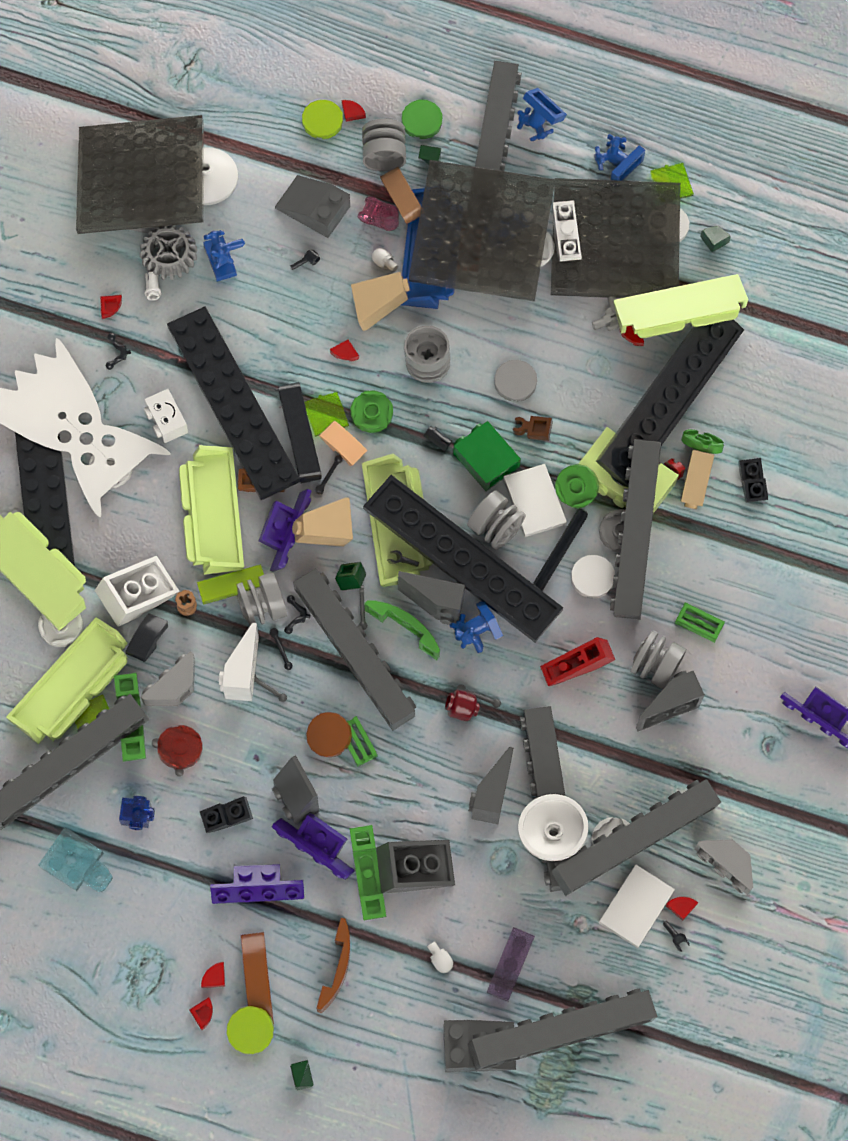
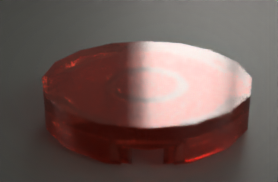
M185 725L167 728L160 735L157 742L158 755L161 761L174 769H187L199 761L203 750L199 733Z

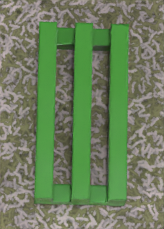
M685 602L675 624L715 643L725 621ZM687 610V611H689V612H691V613H693V614H695V615H697V616H699V617H701V618H703V619H705V620H707V621H709V622H711V623L717 625L718 627L715 628V627H713V626H711V625L705 623L704 621H702V620H700V619H698V618H695V617H693V616H691V615L685 613V611ZM682 618H684V619H686V620H688V621H690V622H692V623H694V624H696V625H693V624H691V623H689V622L683 620Z
M357 716L353 717L350 721L347 720L351 726L352 738L363 756V759L360 760L350 743L348 750L358 767L378 757V754ZM355 724L371 753L370 755H367L352 725Z

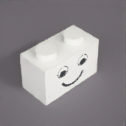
M169 389L145 399L146 407L143 409L148 420L152 419L155 423L152 427L157 438L162 437L164 443H167L188 433L187 424Z

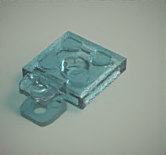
M66 827L38 864L41 869L75 891H78L84 882L92 889L103 892L113 879L108 868L99 862L104 854L103 851ZM75 854L76 862L68 865L66 856Z

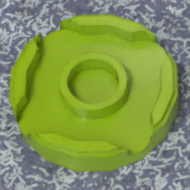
M316 100L305 107L302 114V125L306 133L311 137L329 139L335 136L342 128L343 113L334 102Z
M246 1006L238 1009L232 1014L227 1024V1037L230 1044L243 1054L262 1052L269 1046L273 1038L274 1024L272 1018L265 1010L258 1007Z

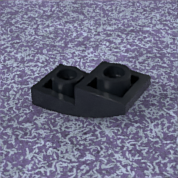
M761 458L739 460V471L746 503L768 500L766 478L763 476Z
M148 613L133 635L125 651L126 654L146 662L157 648V640L168 628V621Z
M245 796L199 811L206 833L219 831L253 819L247 797Z

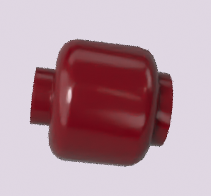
M459 689L449 693L445 703V710H448L449 717L464 722L470 721L473 716L476 717L480 709V704L477 703L475 694Z

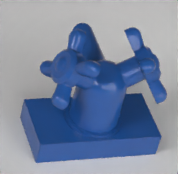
M539 88L527 91L523 97L534 109L531 115H528L531 111L530 107H527L525 112L518 110L519 123L517 129L521 130L523 124H525V126L534 128L537 135L529 138L530 141L544 139L549 134H552L554 130L552 128L544 131L543 124L546 121L551 125L559 123L565 119L567 114Z
M608 134L607 139L610 141L606 143V146L610 148L605 153H600V147L596 146L594 158L600 171L604 170L603 163L605 161H609L616 167L611 172L610 182L617 187L644 161L645 149L639 145L632 153L627 155L620 150H625V145L622 143H625L627 138L613 137L611 134Z
M221 230L211 231L204 235V240L208 241L203 242L217 282L237 276L233 264L234 261L229 252L241 248L245 244L242 238L226 243L224 237L221 236L225 233Z
M482 601L476 603L480 615L465 623L466 615L462 613L460 614L459 621L450 623V627L455 630V639L462 641L461 648L464 649L466 645L473 643L477 653H481L484 647L479 634L490 631L495 640L503 636L495 616L486 603Z

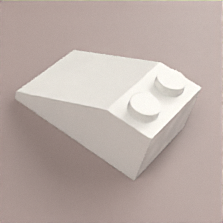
M157 556L103 577L95 589L96 594L117 627L139 618L180 592Z
M257 623L251 624L225 663L224 672L220 671V691L224 692L225 699L252 701L259 642Z

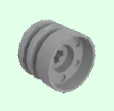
M388 118L367 122L362 127V144L364 145L363 164L371 170L380 172L403 167L406 163V146L404 145L406 141L405 126L397 120Z
M421 326L408 334L404 344V352L409 374L418 381L428 383L443 378L450 368L451 360L447 335L441 329L434 326Z
M498 491L490 493L478 505L467 523V526L477 535H482L488 530L485 541L487 543L492 542L491 546L495 550L503 547L516 535L526 517L524 512H517L515 505L505 510L508 499Z
M273 572L259 576L260 587L255 588L251 580H247L248 591H245L242 582L236 584L238 603L243 617L250 626L252 623H256L255 616H258L262 625L265 624L264 613L267 612L273 621L287 617L283 597Z
M652 631L637 650L630 672L636 675L642 666L644 669L640 677L644 679L651 671L654 673L651 683L664 689L674 676L687 649L673 642L666 650L663 648L666 637L662 636L658 644L654 642L658 633Z

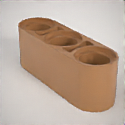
M399 167L380 176L406 224L425 214Z

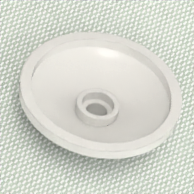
M204 147L189 152L180 160L176 168L175 180L180 193L186 199L200 205H212L225 200L233 193L238 182V170L235 162L227 153L216 148Z
M558 794L538 797L531 801L521 813L518 824L520 840L524 847L537 858L547 861L567 859L576 854L587 839V816L582 807L569 797ZM556 831L558 834L551 836L550 832Z

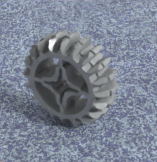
M165 224L164 229L161 230L156 226V232L149 231V237H144V244L140 246L142 264L147 268L148 272H153L158 276L161 274L163 280L170 276V279L173 281L174 275H178L181 278L182 272L188 274V267L193 268L194 261L197 259L195 239L191 238L189 231L184 233L182 227L176 230L174 224L171 228H168ZM157 246L159 251L157 256L153 258L152 252ZM182 247H184V248L186 249V250H185V253H184V255L182 256V258H180V257H179V252H181L180 249H181Z

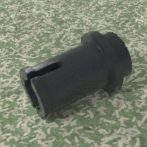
M430 426L424 434L426 441H431L445 452L448 449L447 445L450 446L453 440L440 433L437 427L433 428Z

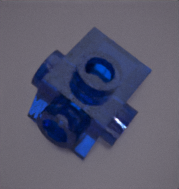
M144 796L122 797L119 816L121 825L129 826V829L132 830L149 828V823L154 821L155 808H152L150 800H147Z

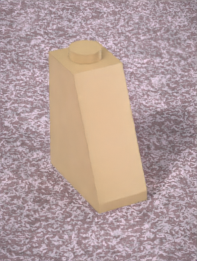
M401 272L351 284L358 323L362 330H368L408 300L407 291H410L408 279H403Z
M695 449L691 450L680 500L685 502L684 507L697 509L698 506H703L714 454Z
M345 497L302 514L294 521L292 526L295 542L342 547L348 544L353 539L350 498Z

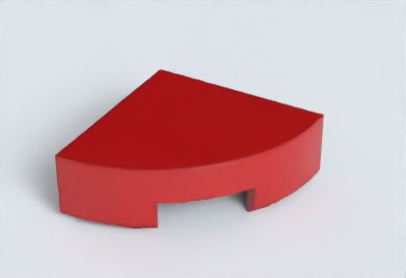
M341 100L346 122L366 118L364 109L358 103L351 100Z
M122 295L100 296L102 319L113 316L120 309Z
M632 325L626 326V332L621 334L622 337L635 346H644V338L634 334Z
M349 339L330 349V353L337 359L349 361L359 359V355Z
M671 458L664 463L666 467L679 475L678 480L683 477L685 467L681 462L675 463V459Z
M676 897L665 906L683 921L699 902L689 897Z
M224 962L212 965L205 972L201 982L202 988L225 987Z
M209 997L189 1009L201 1031L208 1026L213 1015V1006Z

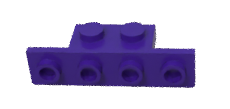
M309 489L299 493L293 509L278 501L272 504L258 540L277 550L270 568L272 572L284 568L288 562V551L295 544V534H293L292 526L294 521L310 505V494L312 491Z
M818 687L813 689L804 704L786 692L782 693L780 698L783 700V705L791 710L796 708L802 713L801 717L810 723L816 722L821 726L820 730L828 736L835 735L840 739L839 743L848 749V735L841 731L848 721V708Z
M312 813L306 816L299 830L283 818L273 823L272 828L276 830L280 837L290 840L298 850L308 853L315 862L328 867L336 877L346 880L355 872L353 868L337 858L348 839Z
M280 864L234 866V883L210 884L211 900L213 904L304 899L303 880L281 881Z

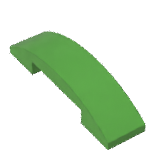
M373 600L365 602V611L382 623L387 617H390L420 638L419 649L435 660H438L440 649L434 637L414 616L388 603Z
M137 673L114 676L116 698L131 694L141 707ZM143 725L127 737L121 739L123 762L146 759Z
M373 826L349 828L363 921L387 917L384 897L381 892Z

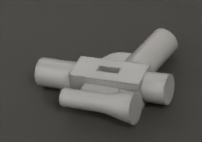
M615 295L608 297L610 308L606 310L605 316L592 322L594 330L604 326L607 327L608 331L619 328L613 300L617 299Z

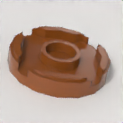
M320 713L308 725L306 733L307 743L311 750L320 756L328 758L339 756L350 745L352 737L351 726L344 717L337 713Z

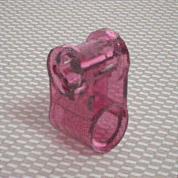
M366 197L364 201L365 206L358 213V219L363 223L374 225L386 231L397 229L399 226L397 207L374 197ZM388 216L394 217L392 219H386V217Z

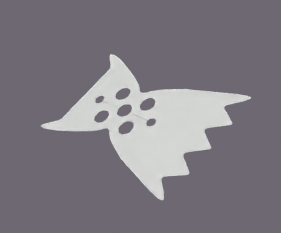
M56 338V358L34 354L37 374L15 370L18 390L13 391L0 388V424L40 445L58 451L69 452L73 469L83 493L94 513L101 517L100 499L107 491L149 454L171 455V453L159 444L118 427L103 425L100 410L90 386L63 343ZM65 412L67 416L65 419H59L58 414ZM81 413H89L92 416L91 423L88 425L81 424L78 420ZM66 430L71 433L72 437L69 442L62 443L58 440V434L61 431ZM85 432L92 434V444H82L79 439L81 434ZM110 434L114 436L115 443L113 446L106 447L102 444L101 440L104 435ZM84 453L94 455L95 460L91 465H84L81 462V456ZM113 458L115 460L114 465H108L107 459Z

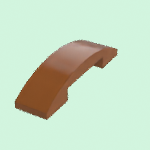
M345 918L340 919L335 938V944L343 946L332 988L322 986L316 1008L318 1013H323L334 1001L348 971L350 936Z
M264 932L241 935L248 1006L265 1010L272 1018L274 1024Z

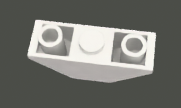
M574 200L553 202L554 236L559 260H580L582 257Z

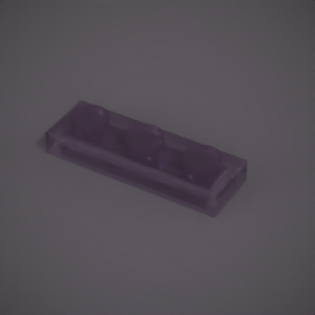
M513 927L488 987V994L507 1002L509 1001L535 938L534 935Z

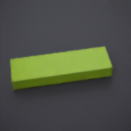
M261 564L197 582L203 605L236 596V584L241 582L245 591H248L247 580H251L255 588L260 587L259 576L264 575Z

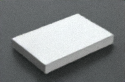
M545 464L504 476L503 479L512 504L517 507V512L522 511L526 514L521 525L525 537L566 525V518Z
M635 865L600 919L599 924L636 948H639L675 889L638 865Z

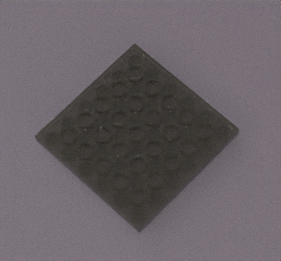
M202 115L79 127L76 231L78 234L204 222V120Z
M430 160L409 282L535 301L555 179Z
M555 178L554 202L574 200L582 258L569 261L559 260L556 251L553 223L552 238L555 248L551 265L550 295L626 298L678 287L681 183Z

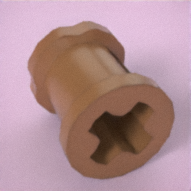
M183 590L176 595L175 601L180 614L189 616L195 613L197 604L191 591Z

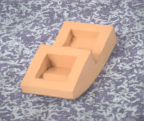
M333 421L319 435L331 450L341 455L350 466H353L368 451L336 421Z

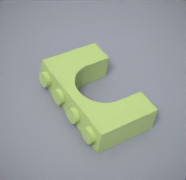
M606 427L579 464L589 467L596 474L599 482L598 493L603 496H609L617 506L626 508L627 502H623L624 488L628 489V487L616 483L611 475L596 462L597 458L616 434ZM662 463L658 467L653 514L675 486L679 476Z

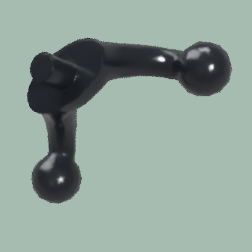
M114 333L108 334V340L121 352L114 360L106 363L105 366L108 370L113 369L114 365L118 362L126 360L127 355L131 354V350H127L126 346L120 345L115 341L116 335Z
M293 595L287 597V602L300 612V616L285 627L284 632L286 634L293 632L292 627L294 625L304 623L306 618L310 619L311 617L310 614H307L306 608L295 602Z

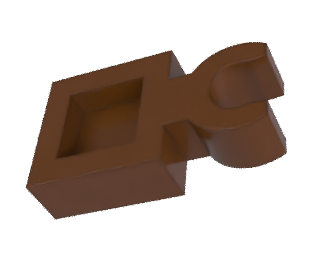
M531 416L530 421H526L522 417L515 418L516 424L522 425L520 428H513L515 435L527 433L528 439L549 441L553 424L552 418Z

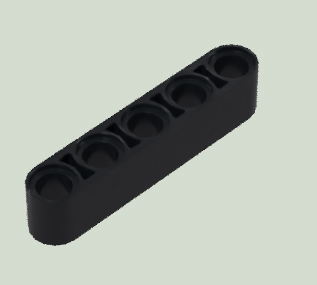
M296 382L278 386L300 484L321 480L320 465L300 383Z

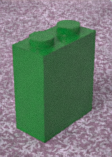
M489 421L476 425L466 437L461 436L454 443L453 454L486 492L503 480L504 476L511 474L520 467L521 458Z

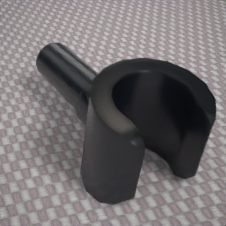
M308 250L301 260L290 265V267L294 270L308 261L315 265L319 262L320 257L314 250Z
M398 550L390 552L396 554V561L387 559L390 564L401 562L416 567L419 566L418 561L402 556V553Z
M667 921L663 923V926L673 937V943L678 951L682 952L679 946L681 942H686L690 946L684 934H678Z

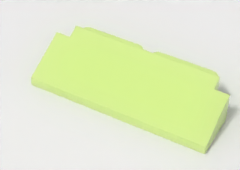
M736 274L613 300L621 334L626 332V326L632 325L634 334H637L640 338H647L681 331L686 323H691L694 327H700L736 319L740 311L739 303L741 308H746L748 297L739 275Z
M199 445L193 454V461H187L186 464L181 465L179 468L182 507L188 510V515L183 519L186 558L193 562V566L203 565L204 575L243 570L244 559L233 448Z
M389 454L362 463L367 501L390 475H393L423 498L419 470L409 465L403 467L402 459L395 454ZM370 515L379 580L382 587L398 585L399 571L420 575V571L429 570V566L433 564ZM398 550L402 553V556L418 561L419 566L416 567L401 562L390 564L387 559L396 561V554L390 552Z
M9 512L5 518L0 515V572L60 631L86 609L85 601L79 595L84 590L85 576L59 550L52 549L49 551L46 548L49 545L48 539L22 513L15 512L12 514Z
M95 617L6 718L37 744L45 736L53 742L55 739L61 738L88 708L89 701L94 696H98L112 681L114 676L127 664L128 657L122 650L128 643L117 630Z

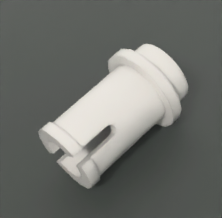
M148 272V274H145L146 290L144 294L148 300H157L161 295L158 275Z

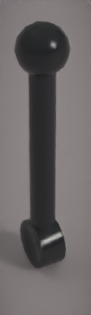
M341 455L335 456V462L320 485L316 486L315 491L317 494L324 493V486L337 465L343 461Z
M272 628L270 636L275 639L285 663L284 668L291 670L293 664L289 662L278 638V630Z

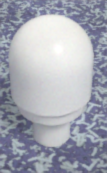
M378 248L373 251L372 260L380 268H389L392 272L398 269V265L393 262L394 258L385 249Z
M434 941L427 946L433 955L430 957L431 962L439 972L447 973L453 967V960L447 950L445 951L444 948L440 950Z

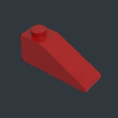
M596 637L540 667L547 685L550 687L597 670L616 659L608 640Z

